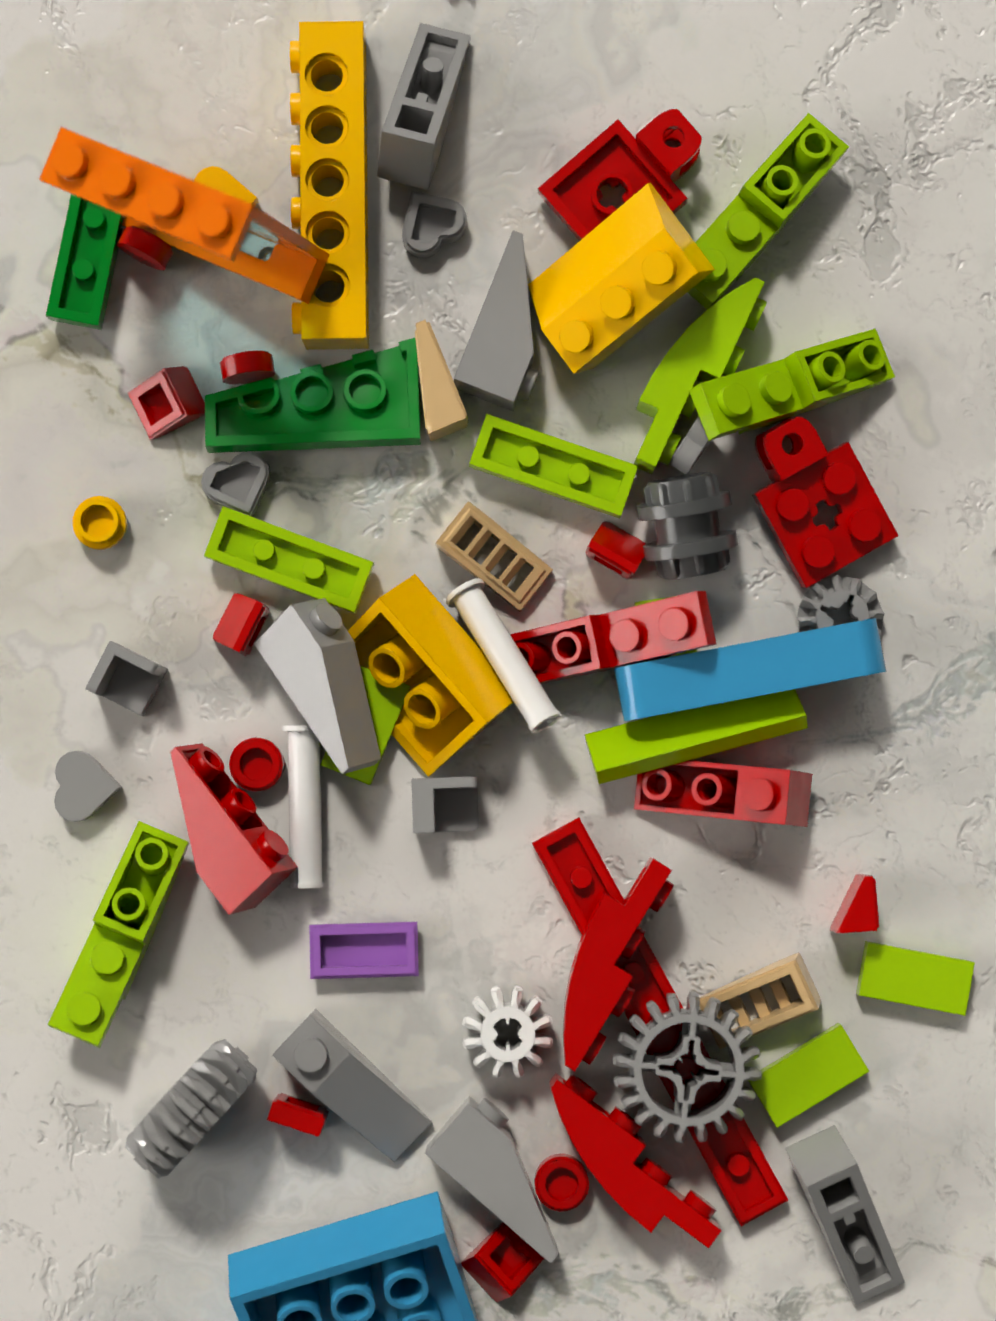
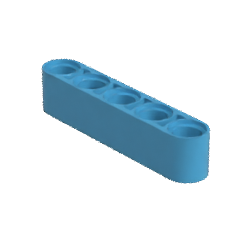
M872 618L614 668L623 719L624 721H630L886 672L877 620Z

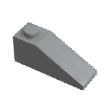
M420 23L381 132L377 170L378 178L425 190L429 189L443 146L471 35Z
M515 230L512 231L454 376L457 390L514 411L519 398L526 401L529 400L539 374L538 370L531 368L534 350L523 234Z
M325 598L291 604L254 645L341 774L375 765L381 760L353 638L344 627L340 614L329 605Z
M317 1009L272 1054L311 1094L393 1162L432 1123L407 1096Z
M469 1096L427 1144L425 1154L551 1264L558 1256L557 1245L510 1131L504 1127L509 1119L486 1098L478 1104Z
M835 1125L786 1147L785 1149L803 1192L855 1304L862 1303L904 1283V1278L859 1166Z

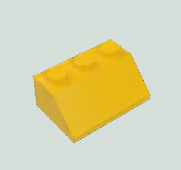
M647 183L528 284L543 333L575 374L595 368L715 269L653 185Z
M416 574L381 596L348 630L355 642L360 668L363 666L370 669L374 679L384 687L396 688L402 683L411 686L410 691L404 698V705L393 728L392 735L428 777L514 703L482 650Z

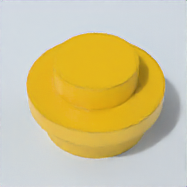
M94 496L84 500L77 507L73 516V530L76 537L87 547L96 550L109 549L118 544L124 537L127 529V517L123 508L116 501L105 496Z

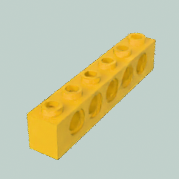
M299 22V41H290L291 73H300V93L290 94L291 124L300 125V145H291L290 150L292 177H300V197H291L292 229H301V236L315 244L318 235L327 229L340 231L344 238L340 245L333 249L321 248L330 255L309 304L302 301L292 302L293 334H301L306 350L369 349L367 49L364 22ZM326 74H334L342 79L341 84L332 91H321L315 87L317 80ZM325 126H336L343 131L341 137L334 143L324 144L315 139L317 132ZM334 177L343 182L342 189L333 196H322L315 191L317 184L324 178ZM327 281H337L344 286L342 296L333 302L319 300L316 297L317 289Z

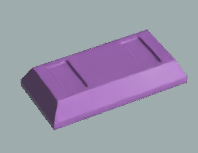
M417 922L309 925L310 979L419 976Z

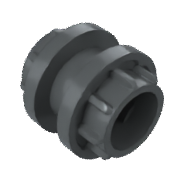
M700 472L648 482V485L644 488L645 503L636 506L639 521L654 520L657 541L645 544L643 551L646 561H655L657 575L663 577V579H682L725 570L726 566L730 563L729 549L736 547L738 540L735 530H720L717 510L731 506L732 502L730 491L719 490L717 476L711 472Z

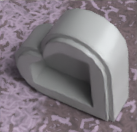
M411 190L402 229L403 244L412 256L429 258L440 250L442 243H453L464 235L467 229V215L464 208L452 199Z
M699 416L670 460L672 466L686 475L711 442L707 438Z
M241 452L233 458L231 463L221 461L208 466L202 475V489L213 502L254 517L270 482V466L264 457L256 452Z
M68 752L56 764L55 775L60 788L55 794V809L66 820L73 822L87 820L122 788L109 772L93 756L86 752Z

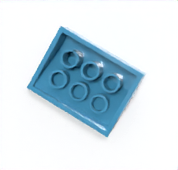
M438 1191L228 1255L229 1299L238 1321H478L454 1237Z

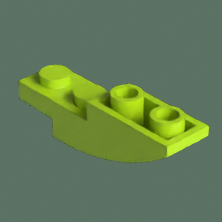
M808 113L743 185L734 200L695 242L715 270L687 293L706 309L716 303L793 217L844 155L849 146Z
M753 278L710 306L685 330L658 365L636 407L637 411L654 418L634 462L635 465H638V469L652 475L658 462L669 465L681 439V436L672 432L680 413L690 418L695 408L689 390L696 386L694 384L696 380L702 383L719 378L722 375L726 376L735 373L745 349L737 346L736 343L744 327L754 331L767 301L758 298L765 283L764 281Z
M875 328L795 351L778 361L699 383L690 389L689 392L707 438L710 441L736 432L740 435L806 413L895 378V375Z
M138 821L93 918L94 926L47 1024L49 1027L98 1048L101 1047L122 999H126L151 942L189 845L188 841Z

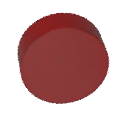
M136 226L126 227L117 243V246L132 258L161 271L166 269L173 255L172 248L165 241Z
M256 350L235 353L224 357L220 361L222 381L226 384L252 383L275 375L273 356L267 351Z
M255 737L242 741L234 748L229 761V769L234 781L249 791H264L272 788L281 779L285 768L284 757L279 747L264 738Z
M561 1153L551 1155L544 1159L536 1170L534 1178L536 1194L539 1200L549 1209L560 1212L569 1211L578 1207L586 1198L589 1190L588 1174L584 1165L574 1156Z

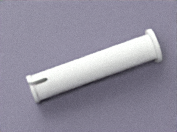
M477 578L463 583L447 596L446 604L450 608L455 607L514 704L529 725L528 728L532 734L547 729L560 719V712L552 704L546 691L484 594L485 583L483 580Z
M309 725L282 726V731H288L290 857L298 866L290 874L289 888L324 887V881H322L320 741Z

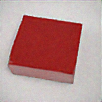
M185 366L163 368L128 392L150 440L157 439L205 415V402L189 369Z
M604 521L591 539L585 553H587V557L628 580V578L631 579L644 558L643 546L646 543L616 525Z
M235 593L213 634L214 641L244 656L249 655L270 614L269 608L257 600Z
M866 874L855 875L831 924L830 931L834 933L877 931V928H879L876 881L873 876Z
M502 1222L467 1255L461 1264L494 1301L501 1302L512 1297L545 1258Z

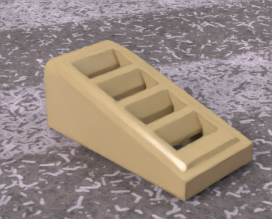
M425 319L416 323L415 340L425 428L430 441H434L466 428L469 421L430 322H426Z
M469 501L436 542L438 549L474 577L482 579L488 588L519 612L522 611L553 571L551 567ZM475 523L481 530L463 551L457 546V543L472 524ZM493 537L499 543L480 565L473 558L488 539ZM507 550H509L516 556L497 579L490 572ZM524 563H526L533 570L514 593L507 585Z
M799 952L699 997V1006L702 1011L711 997L717 998L720 1002L728 1000L732 1009L739 1014L737 1021L740 1025L730 1030L734 1031L739 1027L748 1026L753 1032L752 1036L816 1011L821 1003L819 993ZM787 975H790L800 997L794 1001H791L781 979ZM768 983L779 1005V1008L772 1011L760 987ZM746 992L749 993L759 1017L751 1020L740 996ZM721 1006L716 1016L718 1019L724 1014ZM710 1028L719 1050L727 1047L721 1035Z

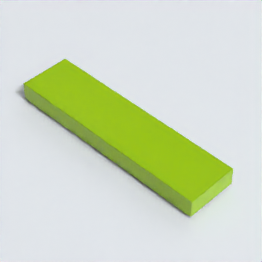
M793 689L651 716L584 735L598 783L603 784L807 729L808 725L806 713L796 690Z

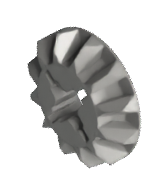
M836 575L817 582L803 596L798 609V628L800 632L833 626L834 620L828 617L827 613L821 611L820 608L837 610L850 598L849 606L851 608L849 616L856 621L876 618L879 636H881L885 613L881 608L877 593L862 583L860 579Z

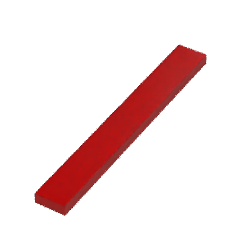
M579 817L532 842L581 934H583L588 919L603 892L619 902H623L624 898ZM643 936L632 956L627 959L620 955L616 964L628 970L633 976L628 985L634 988L635 992L624 1010L627 1019L629 1020L632 1014H636L647 1024L653 1017L648 1012L646 1003L653 1000L662 1014L669 1011L666 995L675 992ZM679 1001L680 1009H682L683 1006H682V1004H681L680 1001ZM682 1023L670 1026L660 1032L651 1041L646 1053L653 1055L654 1052L663 1053L673 1049L677 1044L679 1031H682ZM631 1024V1026H632L633 1030L635 1031L636 1035H638L640 1031H638L636 1028H634L633 1025ZM700 1040L702 1055L711 1058ZM689 1048L688 1054L680 1056L682 1062L677 1059L673 1066L669 1065L670 1068L676 1069L682 1076L684 1086L685 1080L693 1078L691 1072L696 1075L700 1068H704L696 1064L692 1059ZM659 1076L675 1104L673 1081L667 1077ZM721 1079V1082H707L701 1085L696 1092L691 1110L703 1107L713 1101L725 1087L723 1079ZM727 1111L721 1116L728 1128V1131L724 1134H720L714 1127L713 1122L705 1124L708 1134L707 1140L699 1142L694 1133V1126H687V1129L742 1227L787 1202L788 1198L745 1119L743 1118L739 1121Z

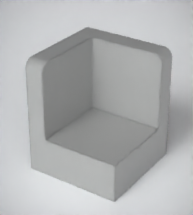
M109 641L86 686V690L103 696L140 716H144L168 669L120 644Z
M477 776L411 779L413 833L475 831L478 829Z

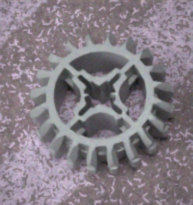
M689 992L686 1008L680 1009L679 1000L675 993H668L666 995V1002L669 1011L661 1014L657 1004L650 1000L646 1003V1008L653 1017L651 1021L645 1024L640 1016L636 1014L630 1016V1023L640 1031L636 1038L628 1033H619L617 1040L623 1046L631 1048L630 1054H614L612 1062L619 1067L629 1068V1072L618 1074L613 1078V1081L617 1088L633 1086V1090L621 1098V1103L625 1109L632 1108L639 1103L643 1104L634 1117L638 1125L643 1126L653 1116H656L657 1118L653 1126L655 1136L662 1138L669 1125L674 1124V1138L676 1142L684 1143L687 1137V1126H694V1133L698 1141L704 1142L708 1136L705 1124L713 1122L717 1131L720 1134H724L728 1131L727 1124L721 1118L724 1113L729 1111L739 1121L745 1117V1113L735 1104L738 1096L749 1102L755 1101L756 1093L750 1088L743 1086V1081L760 1080L762 1073L757 1068L745 1066V1062L755 1060L761 1054L756 1046L742 1048L740 1044L747 1041L753 1035L752 1030L748 1026L739 1027L734 1031L730 1030L739 1017V1014L734 1009L726 1011L718 1019L716 1016L721 1002L717 998L711 997L707 1001L704 1010L701 1011L699 1010V995L696 992ZM682 1023V1031H679V1038L673 1049L663 1053L654 1052L653 1055L645 1054L651 1041L660 1032L670 1026ZM699 1024L708 1026L721 1035L729 1051L730 1063L719 1062L717 1059L702 1055L700 1049L701 1039L698 1036ZM689 1048L692 1059L696 1064L704 1068H700L696 1075L691 1072L693 1078L685 1080L684 1086L682 1076L676 1069L670 1068L669 1065L673 1066L677 1059L682 1062L680 1056L688 1054ZM642 1071L654 1072L658 1076H664L673 1081L674 1109L657 1102L647 1092L642 1078ZM721 1079L727 1080L725 1087L713 1101L703 1107L691 1110L696 1092L701 1085L707 1082H721Z
M226 1039L212 1044L128 1135L125 1148L135 1157L133 1160L145 1171L148 1169L157 1178L168 1176L254 1082L257 1068L248 1061L249 1057L238 1047L234 1048Z

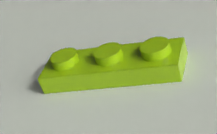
M486 414L469 462V467L619 519L621 518L638 469V465Z
M224 506L221 509L204 553V557L314 599L325 598L330 605L354 614L357 612L375 565L374 562Z

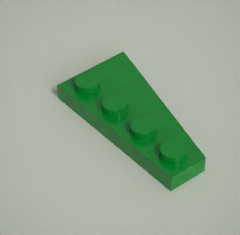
M415 338L400 341L399 346L374 353V350L371 349L353 354L350 360L322 367L321 364L300 369L301 373L278 380L270 377L205 395V447L208 453L421 445L419 370Z

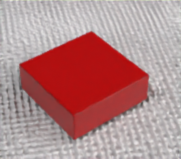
M281 1093L272 1102L267 1120L320 1137L329 1111L326 1107Z

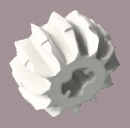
M494 986L491 988L494 1006L490 1007L479 996L475 997L472 1002L475 1009L484 1016L483 1019L472 1015L463 1017V1026L480 1031L478 1034L469 1035L464 1038L462 1042L465 1049H473L483 1045L484 1048L475 1056L473 1064L480 1068L493 1057L496 1059L493 1065V1077L501 1078L504 1072V1063L512 1062L513 1073L516 1078L524 1076V1067L521 1062V1058L524 1056L532 1065L536 1067L542 1065V1057L532 1047L536 1045L543 1048H551L553 1038L546 1034L537 1033L535 1030L547 1028L553 1024V1020L550 1014L531 1017L542 1004V999L539 996L532 997L523 1007L519 1005L523 996V988L521 986H514L511 1002H504L500 986ZM504 1018L507 1025L510 1018L518 1021L520 1024L517 1028V1034L520 1039L514 1044H510L508 1038L506 1039V1044L496 1041L498 1036L496 1022Z

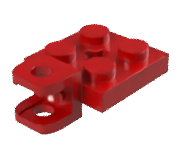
M678 109L667 110L655 117L636 134V138L617 119L538 187V194L579 241L617 210L612 205L605 208L600 204L603 199L600 188L606 184L612 189L621 185L626 190L622 195V201L625 203L647 183H651L675 214L687 204L688 200L675 182L689 171L697 161L702 137ZM673 140L678 142L680 146L669 147L665 143Z
M800 416L786 419L756 436V453L773 483L753 493L752 497L802 588L815 584L899 536L849 442L842 443L827 452L815 428L808 420ZM785 436L792 442V449L789 454L782 447V441ZM823 500L827 506L835 505L837 507L838 514L834 517L836 524L831 529L825 524L816 526L813 523L812 517L818 514L816 504L819 501Z

